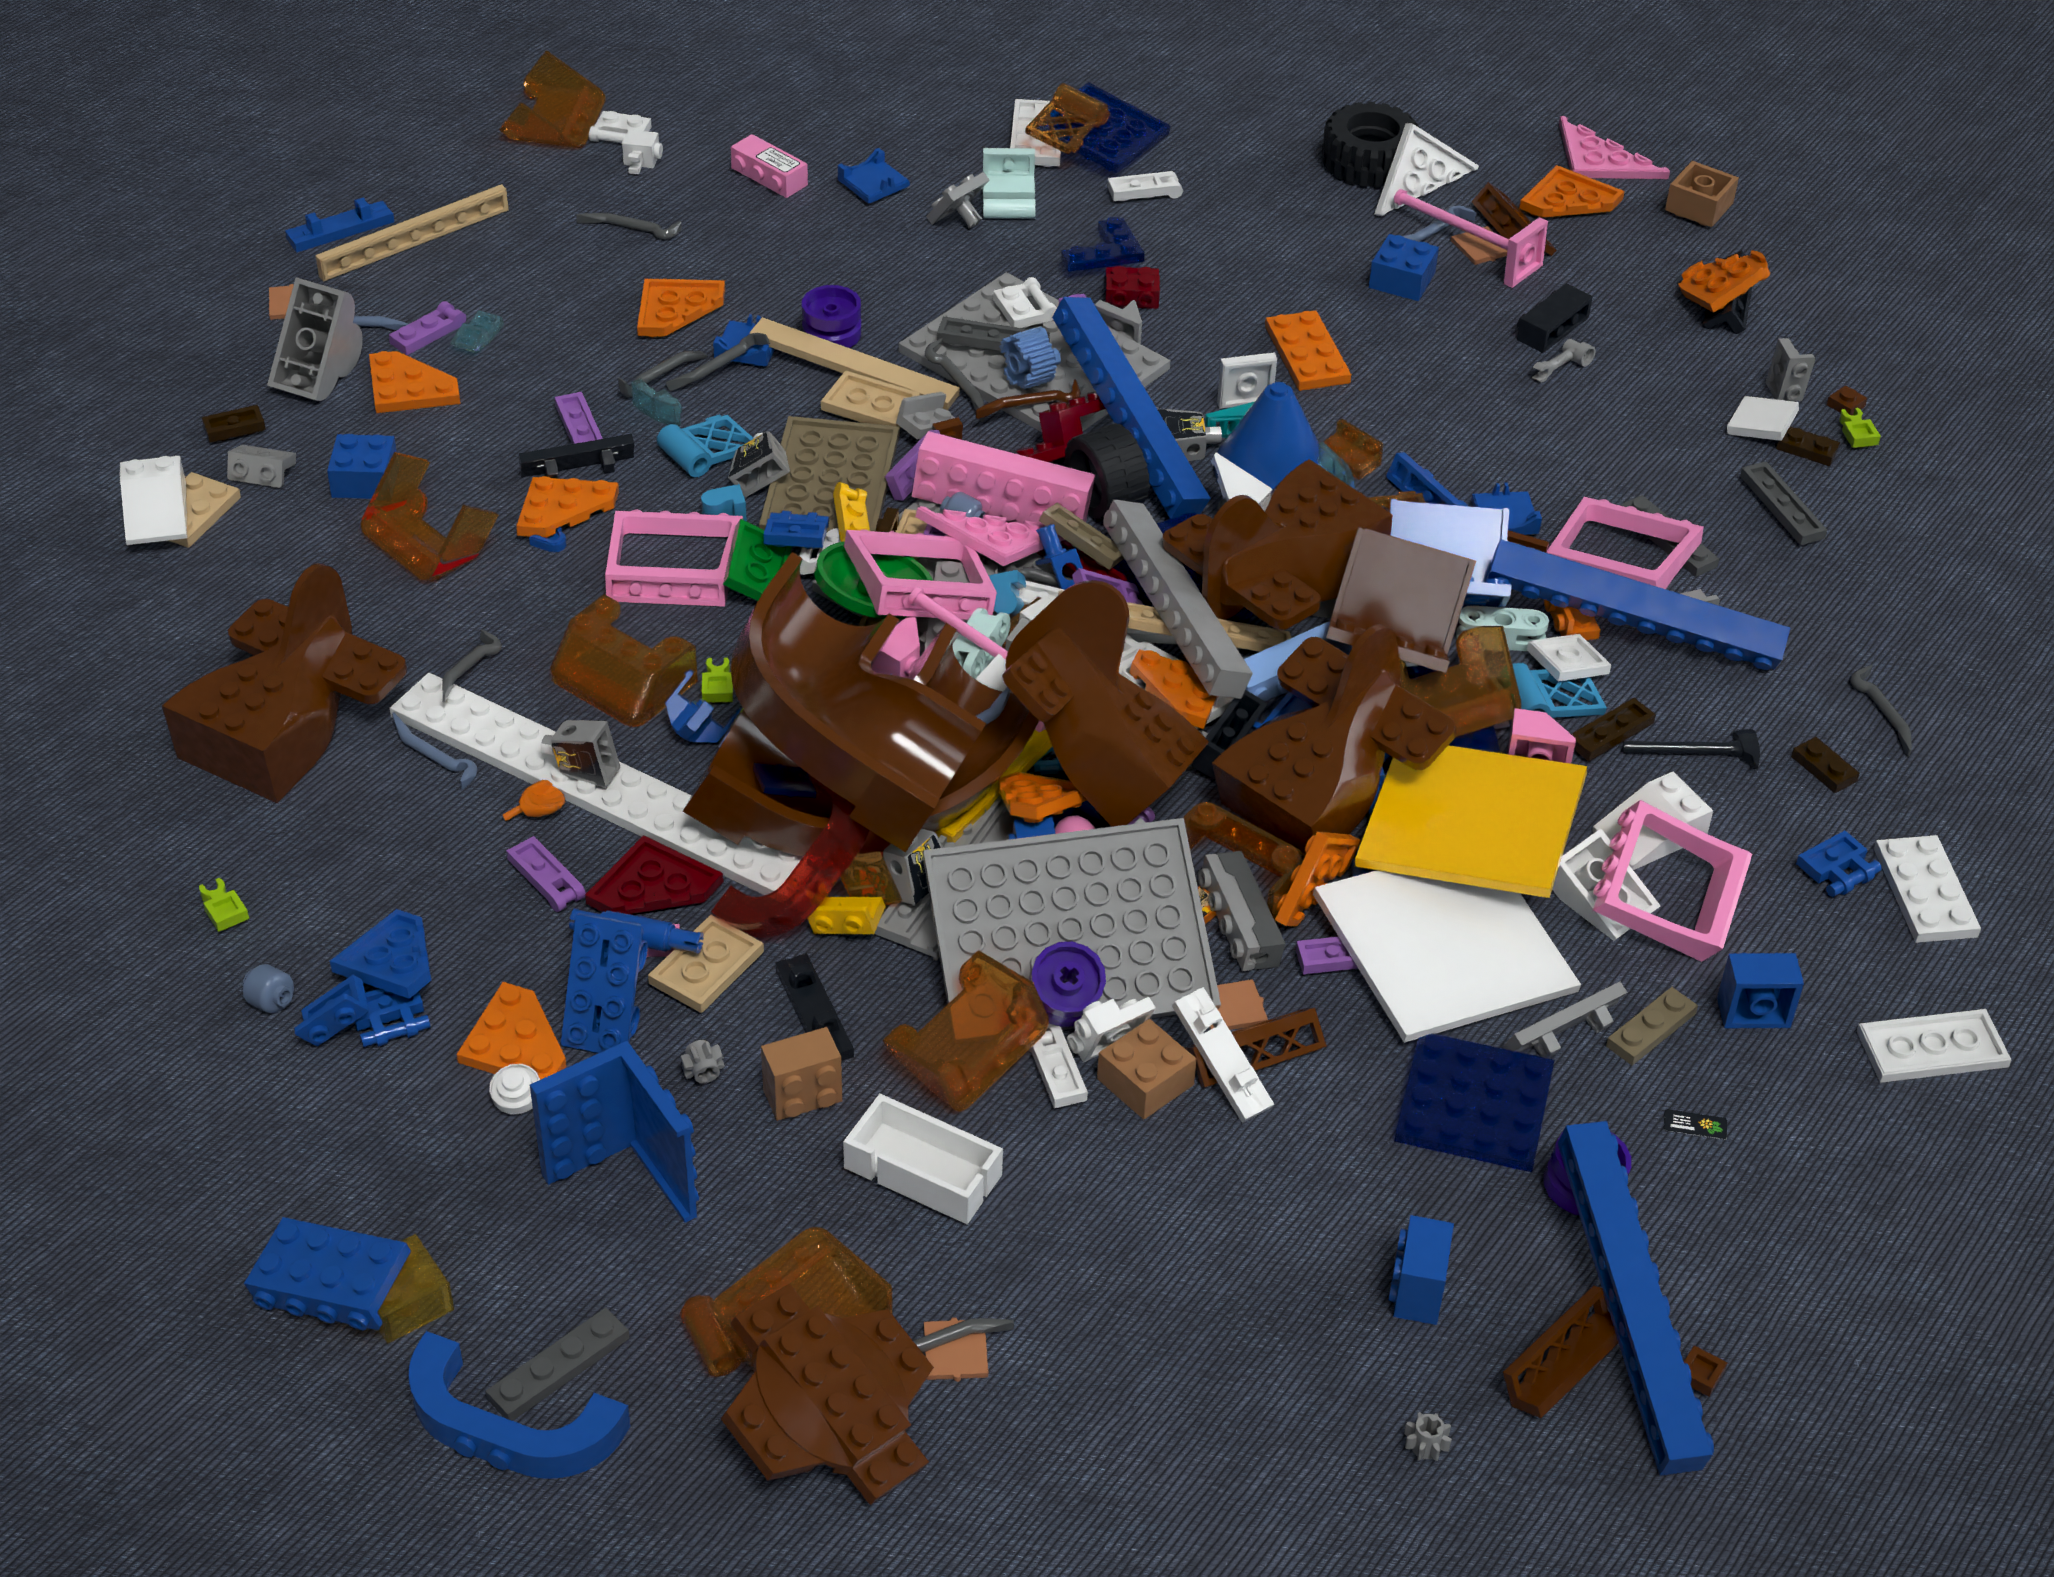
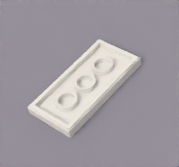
M1986 1009L1860 1023L1856 1031L1880 1083L2007 1068L2011 1062V1058Z

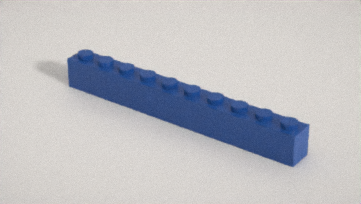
M1063 297L1052 318L1113 422L1124 426L1137 440L1147 463L1149 483L1170 519H1188L1194 515L1201 514L1211 498L1091 298Z
M1500 539L1495 549L1487 579L1504 580V584L1512 585L1511 589L1521 592L1525 597L1531 599L1542 598L1550 601L1552 605L1565 608L1568 606L1578 609L1580 613L1586 616H1601L1607 618L1609 622L1615 625L1627 624L1636 627L1638 631L1645 634L1656 633L1666 636L1667 640L1674 643L1685 642L1692 644L1703 652H1718L1724 654L1729 660H1744L1753 663L1756 668L1762 670H1775L1782 661L1790 632V627L1503 539Z
M1607 1121L1566 1125L1558 1141V1147L1601 1287L1603 1288L1605 1300L1659 1476L1703 1470L1714 1452L1713 1439L1710 1433L1705 1431L1702 1422V1405L1700 1400L1694 1396L1691 1387V1370L1689 1365L1683 1362L1681 1356L1680 1336L1678 1331L1673 1329L1669 1318V1301L1665 1295H1662L1658 1283L1659 1270L1656 1263L1651 1261L1648 1252V1236L1645 1230H1641L1639 1224L1638 1204L1636 1199L1631 1197L1627 1186L1628 1173L1625 1166L1620 1164L1617 1155L1618 1142L1616 1136L1610 1133Z

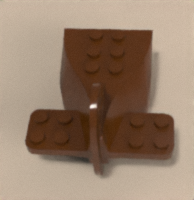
M1308 459L1286 475L1259 503L1247 495L1235 496L1218 510L1213 519L1204 514H1197L1166 530L1162 536V546L1165 551L1203 578L1202 595L1218 619H1229L1245 607L1273 628L1283 630L1316 613L1320 608L1321 601L1337 598L1358 526L1391 535L1393 514Z
M317 563L308 567L298 578L291 593L289 607L270 599H261L256 601L230 626L228 635L231 644L254 656L222 667L190 683L164 703L162 709L178 759L278 803L317 763L325 752L333 735L340 695L349 696L366 704L378 703L406 675L407 666L404 657L352 635V625L341 578L332 567Z
M1088 580L1076 583L1065 589L1016 635L1009 647L1006 656V671L1002 677L1006 686L1038 720L1044 723L1054 752L1072 784L1111 827L1127 825L1165 793L1209 741L1172 707L1119 673L1129 625V608L1124 596L1114 586L1103 581Z
M1376 624L1359 637L1349 655L1319 637H1310L1303 641L1279 667L1277 676L1281 687L1309 704L1311 708L1287 713L1264 723L1226 749L1212 762L1221 804L1305 858L1307 854L1305 853L1306 844L1317 832L1350 834L1361 822L1375 799L1385 753L1414 770H1424L1454 740L1456 725L1452 718L1400 687L1401 669L1396 635L1389 627L1383 624Z

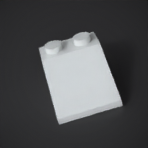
M162 456L159 458L134 459L120 462V484L126 544L133 545L187 538L186 481L180 456Z
M1670 772L1645 784L1595 824L1592 829L1595 833L1601 828L1611 841L1621 831L1622 826L1617 823L1620 815L1633 804L1642 800L1708 834L1713 810L1674 772ZM1642 825L1629 865L1635 870L1683 847Z
M1600 828L1562 856L1552 890L1562 902L1615 941L1631 928L1593 911L1597 896L1593 894V890L1596 884L1605 876V872L1601 870L1602 864L1614 851L1609 846L1610 839ZM1628 865L1618 897L1622 902L1651 914L1660 907V904L1630 865Z

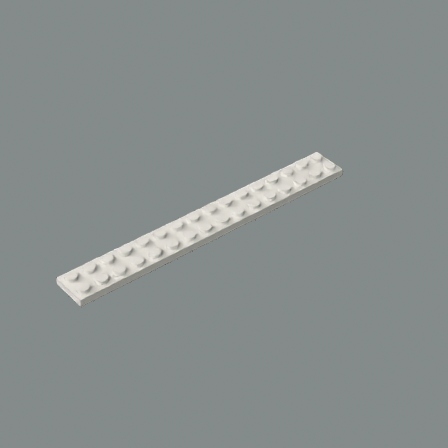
M427 673L390 707L391 717L394 712L403 723L530 784L541 780H548L553 784L552 786L564 794L566 801L641 837L643 835L722 872L723 876L801 913L806 910L807 906L815 900L838 874V864L826 858L792 855L766 847L746 836L737 845L682 812L691 797L690 794L619 762L620 769L606 788L565 776L559 772L555 756L545 754L541 750L543 737L545 735L553 736L556 733L555 731L455 684L446 701L442 702V678L431 673Z

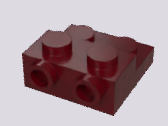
M1106 267L1105 302L1116 307L1125 308L1131 301L1135 300L1138 308L1159 309V268Z

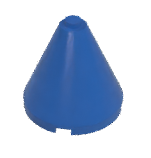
M1283 382L1272 383L1263 390L1217 451L1219 455L1272 489L1293 469L1308 459L1328 471L1326 456L1293 389ZM1214 466L1215 477H1216V480H1218L1219 477H1218L1216 468H1215V466Z

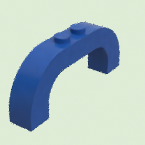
M426 1331L411 1357L409 1384L415 1412L424 1429L436 1440L455 1449L459 1454L465 1457L475 1456L483 1459L500 1470L509 1469L526 1476L546 1479L576 1475L595 1467L609 1457L620 1445L631 1427L628 1405L593 1393L583 1412L572 1423L554 1430L533 1429L455 1399L448 1392L452 1381L463 1366L460 1344L458 1342Z

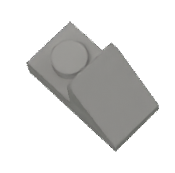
M1102 300L1094 304L1109 328L1141 344L1142 320L1135 300L1131 301L1123 309Z

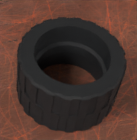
M1112 423L1075 436L1068 441L1065 449L1066 467L1095 474L1088 510L1089 516L1097 520L1104 519V515L1109 510L1113 499L1145 503L1150 488L1147 463L1137 440L1128 429H1125L1120 424Z

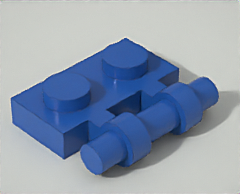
M782 510V513H770V519L767 520L763 534L764 544L776 547L823 548L827 528L829 527V516H818V513L808 512V515L792 514V511Z
M1845 830L1798 855L1796 862L1818 884L1826 879L1833 882L1826 887V892L1831 897L1849 893L1854 889L1855 885L1860 882L1865 884L1874 879L1875 874L1882 870L1881 864L1877 860L1870 863L1864 860L1868 849ZM1849 867L1853 872L1846 874L1843 870Z
M383 989L366 992L369 1012L354 1021L357 1031L369 1027L372 1028V1031L360 1034L363 1047L377 1044L379 1047L388 1044L390 1039L407 1035L409 1038L418 1035V1031L430 1028L427 1015L417 1018L413 1017V1014L424 1012L419 992L411 998H406ZM400 1018L402 1020V1022L396 1023L386 1027L383 1026V1023L390 1022Z

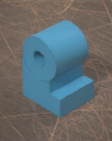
M740 484L711 489L701 496L702 514L718 515L726 513L730 516H743V520L747 522L746 501Z
M1018 570L988 575L997 592L994 611L997 614L1000 612L1009 614L1010 620L1018 619L1020 612L1024 610V602L1019 597L1018 589L1026 588L1025 576Z

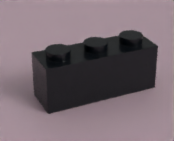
M1567 283L1519 318L1517 323V340L1541 353L1546 352L1589 318L1593 296Z
M1247 690L1244 691L1241 699L1234 698L1206 736L1209 743L1194 759L1191 766L1216 780L1212 762L1226 749L1253 731V726L1256 722L1260 721L1268 703Z

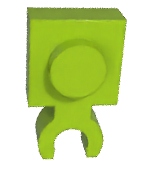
M1855 408L1853 415H1849L1845 409L1841 410L1839 421L1843 425L1842 432L1852 448L1879 445L1881 438L1879 432L1870 419L1862 420L1863 412L1859 408Z
M728 657L724 658V663L720 666L713 665L712 658L706 660L707 672L702 673V699L706 702H733V684Z
M221 878L215 879L217 889L207 890L202 884L199 886V890L204 901L205 912L217 931L220 932L248 920L249 915L248 910L235 890L226 892L224 881Z

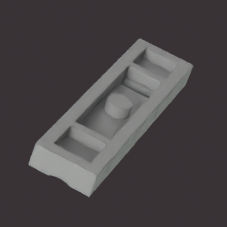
M1620 981L1515 1033L1503 1048L1511 1058L1534 1046L1542 1059L1546 1060L1561 1049L1555 1035L1587 1020L1596 1033L1607 1029L1614 1022L1608 1009L1615 1006L1619 999L1628 992Z

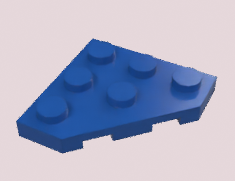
M396 909L330 960L332 972L348 978L351 975H355L362 979L365 984L411 998L432 981L422 917Z

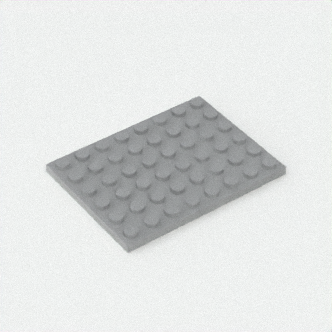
M1007 272L901 341L899 343V352L957 384L941 365L931 363L925 357L926 347L930 343L937 341V331L943 316L1012 327L994 302L993 291L1007 286L1023 284L1024 281ZM1043 292L1048 301L1058 307L1059 300ZM1027 296L1035 310H1040L1041 308L1032 296ZM1054 320L1023 327V329L1045 328L1050 333L1049 343L1052 344V349L1056 348L1061 358V363L1056 365L1054 379L1032 388L1024 389L1020 386L1018 387L1017 384L1010 385L1007 376L1004 375V368L1007 367L1004 352L958 344L952 345L942 342L941 347L936 352L937 354L947 356L980 392L982 399L989 403L1002 397L1050 390L1070 393L1074 379L1077 380L1080 396H1085V399H1087V393L1095 392ZM1110 328L1112 335L1144 387L1170 369L1171 360ZM1059 401L1003 408L1001 410L1042 432L1039 413L1050 410L1049 405L1059 403ZM1104 409L1081 416L1082 431L1107 415V410Z
M1184 818L923 850V861L954 1045L1023 1036L1026 1032L1035 1030L1041 1033L1048 1031L1049 1027L1055 1026L1046 1023L1034 1013L1028 1001L1027 984L1036 958L1046 947L1057 942L1073 941L1089 947L1099 956L1105 967L1106 984L1100 999L1101 1003L1114 999L1117 1006L1120 1007L1129 1000L1136 999L1138 1002L1149 997L1156 1007L1151 1018L1177 1015L1172 1007L1175 1001L1204 987L1217 1009L1220 1008L1221 1002ZM1075 1026L1061 1027V1029H1075Z

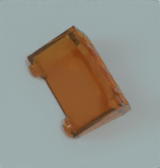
M980 950L960 968L959 981L963 990L918 1033L912 1026L902 1024L893 1029L883 1039L888 1052L942 1102L958 1112L969 1108L1041 1039L1049 1023L1048 1015L1034 983Z

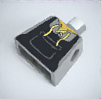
M1157 409L1188 461L1203 459L1206 454V444H1221V427H1205L1204 417L1201 412Z
M771 432L757 433L751 441L740 446L735 451L728 478L734 485L740 484L742 493L746 498L790 472L786 451Z
M566 720L553 736L545 735L542 739V752L555 756L559 772L565 776L606 788L620 769V763L607 721Z
M921 829L906 853L893 844L884 849L883 860L901 898L895 900L916 905L929 893L923 861V850L944 848L937 834L933 831Z

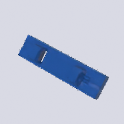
M363 197L354 200L355 209L321 220L318 219L315 212L305 215L306 224L285 230L287 241L296 252H300L393 223L394 215L383 200L368 204Z
M1405 452L1396 453L1386 477L1412 501L1468 506L1464 501L1458 500L1433 478L1434 475L1429 470L1423 469Z

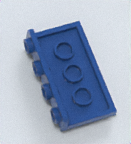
M282 1217L244 1285L253 1296L254 1303L261 1308L272 1310L273 1307L283 1309L299 1317H302L304 1314L315 1316L326 1323L342 1322L358 1330H366V1328L379 1330L383 1321L377 1312L411 1250L406 1242Z

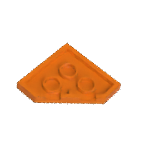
M1556 165L1521 199L1519 209L1542 218L1611 212L1623 200L1625 191Z
M644 279L637 325L638 336L665 337L723 306L725 280Z
M381 351L369 354L376 413L461 404L457 378L398 351Z
M533 477L516 525L517 536L530 537L538 535L546 538L556 534V528L567 524L572 527L590 519V514L601 509L603 512L614 509L619 493L618 483L605 480L586 481L576 478Z
M1139 649L1132 661L1129 673L1135 679H1142L1146 683V691L1168 704L1193 726L1204 729L1219 696L1207 693L1193 668L1187 662L1171 660L1160 656L1157 652Z
M1015 772L998 779V792L1010 815L1023 817L1024 821L1029 823L1042 822L1043 817L1062 814L1064 809L1080 807L1082 802L1087 801L1072 782L1068 780Z
M1317 832L1316 835H1313L1306 844L1305 853L1307 854L1302 864L1298 865L1292 873V885L1288 893L1284 894L1278 902V914L1275 921L1284 926H1298L1305 918V914L1302 911L1310 907L1311 904L1316 906L1318 903L1313 896L1314 888L1325 885L1336 876L1341 877L1345 873L1361 840L1350 834Z
M502 982L457 1053L459 1064L496 1074L501 1068L510 1064H524L534 1069L541 1080L567 1067L565 1055L534 991L506 982Z

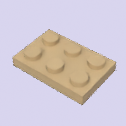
M845 371L821 400V410L860 423L899 426L896 424L902 400L908 397L920 396V393Z
M193 472L185 477L187 538L168 541L187 548L193 545L241 498L238 488Z
M710 915L693 931L703 932L704 939L699 940V942H703L699 954L674 949L648 974L650 985L700 1013H703L764 952L763 942L713 915Z

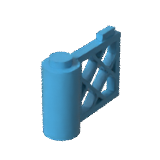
M719 414L706 418L705 422L682 429L675 424L667 425L660 430L657 437V445L690 476L700 477L709 470L711 465L734 458L735 451L742 445L731 443L732 440L747 443L753 437L731 417ZM726 426L730 431L720 430L716 428ZM699 434V435H704V436H708V437H707V439H706V438H701V437H695L694 435ZM712 437L727 439V442L712 440ZM709 448L718 449V450H723V451H720V452H717V453H713L711 450H709Z
M1524 663L1511 664L1501 674L1502 682L1515 697L1517 709L1546 712L1552 718L1604 715L1607 710L1590 677L1579 678L1582 686H1579L1569 680L1557 681L1546 669L1529 670L1528 666ZM1541 680H1548L1556 684V686L1552 688L1542 683ZM1562 687L1574 693L1575 696L1571 697L1560 692L1559 689ZM1582 697L1592 702L1593 705H1587L1578 699ZM1552 698L1566 704L1567 706L1555 707L1552 702Z

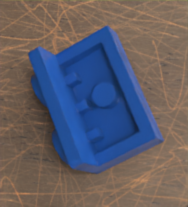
M351 975L301 1010L303 1022L294 1028L295 1035L315 1046H319L369 1012L362 979Z

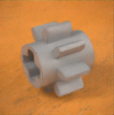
M698 1040L689 1044L685 1050L686 1054L680 1056L685 1077L689 1079L694 1076L695 1080L699 1083H708L715 1080L720 1074V1069L725 1067L722 1060L724 1057L719 1045L711 1047L710 1043L706 1040Z
M1419 1412L1416 1424L1413 1422L1406 1423L1404 1434L1407 1436L1405 1448L1412 1449L1418 1460L1433 1458L1435 1461H1438L1440 1450L1447 1452L1450 1450L1452 1439L1448 1436L1451 1425L1444 1424L1437 1413L1434 1415H1423Z

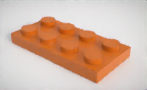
M1316 310L1265 318V328L1298 391L1351 383L1352 374Z

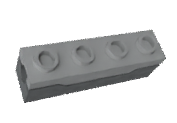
M1242 851L1205 855L1202 869L1198 871V881L1201 888L1210 892L1208 898L1210 909L1216 911L1221 933L1226 935L1230 943L1232 957L1237 959L1242 971L1279 967L1285 948V941Z

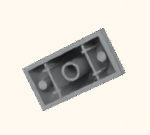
M295 278L267 386L322 401L331 394L338 377H346L354 369L361 354L363 339L359 325L353 323L355 304L350 293Z

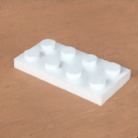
M1015 99L1010 148H1035V165H1042L1044 167L1060 166L1065 102Z
M1937 835L1876 840L1874 851L1915 943L1977 938L1979 936L1981 927Z

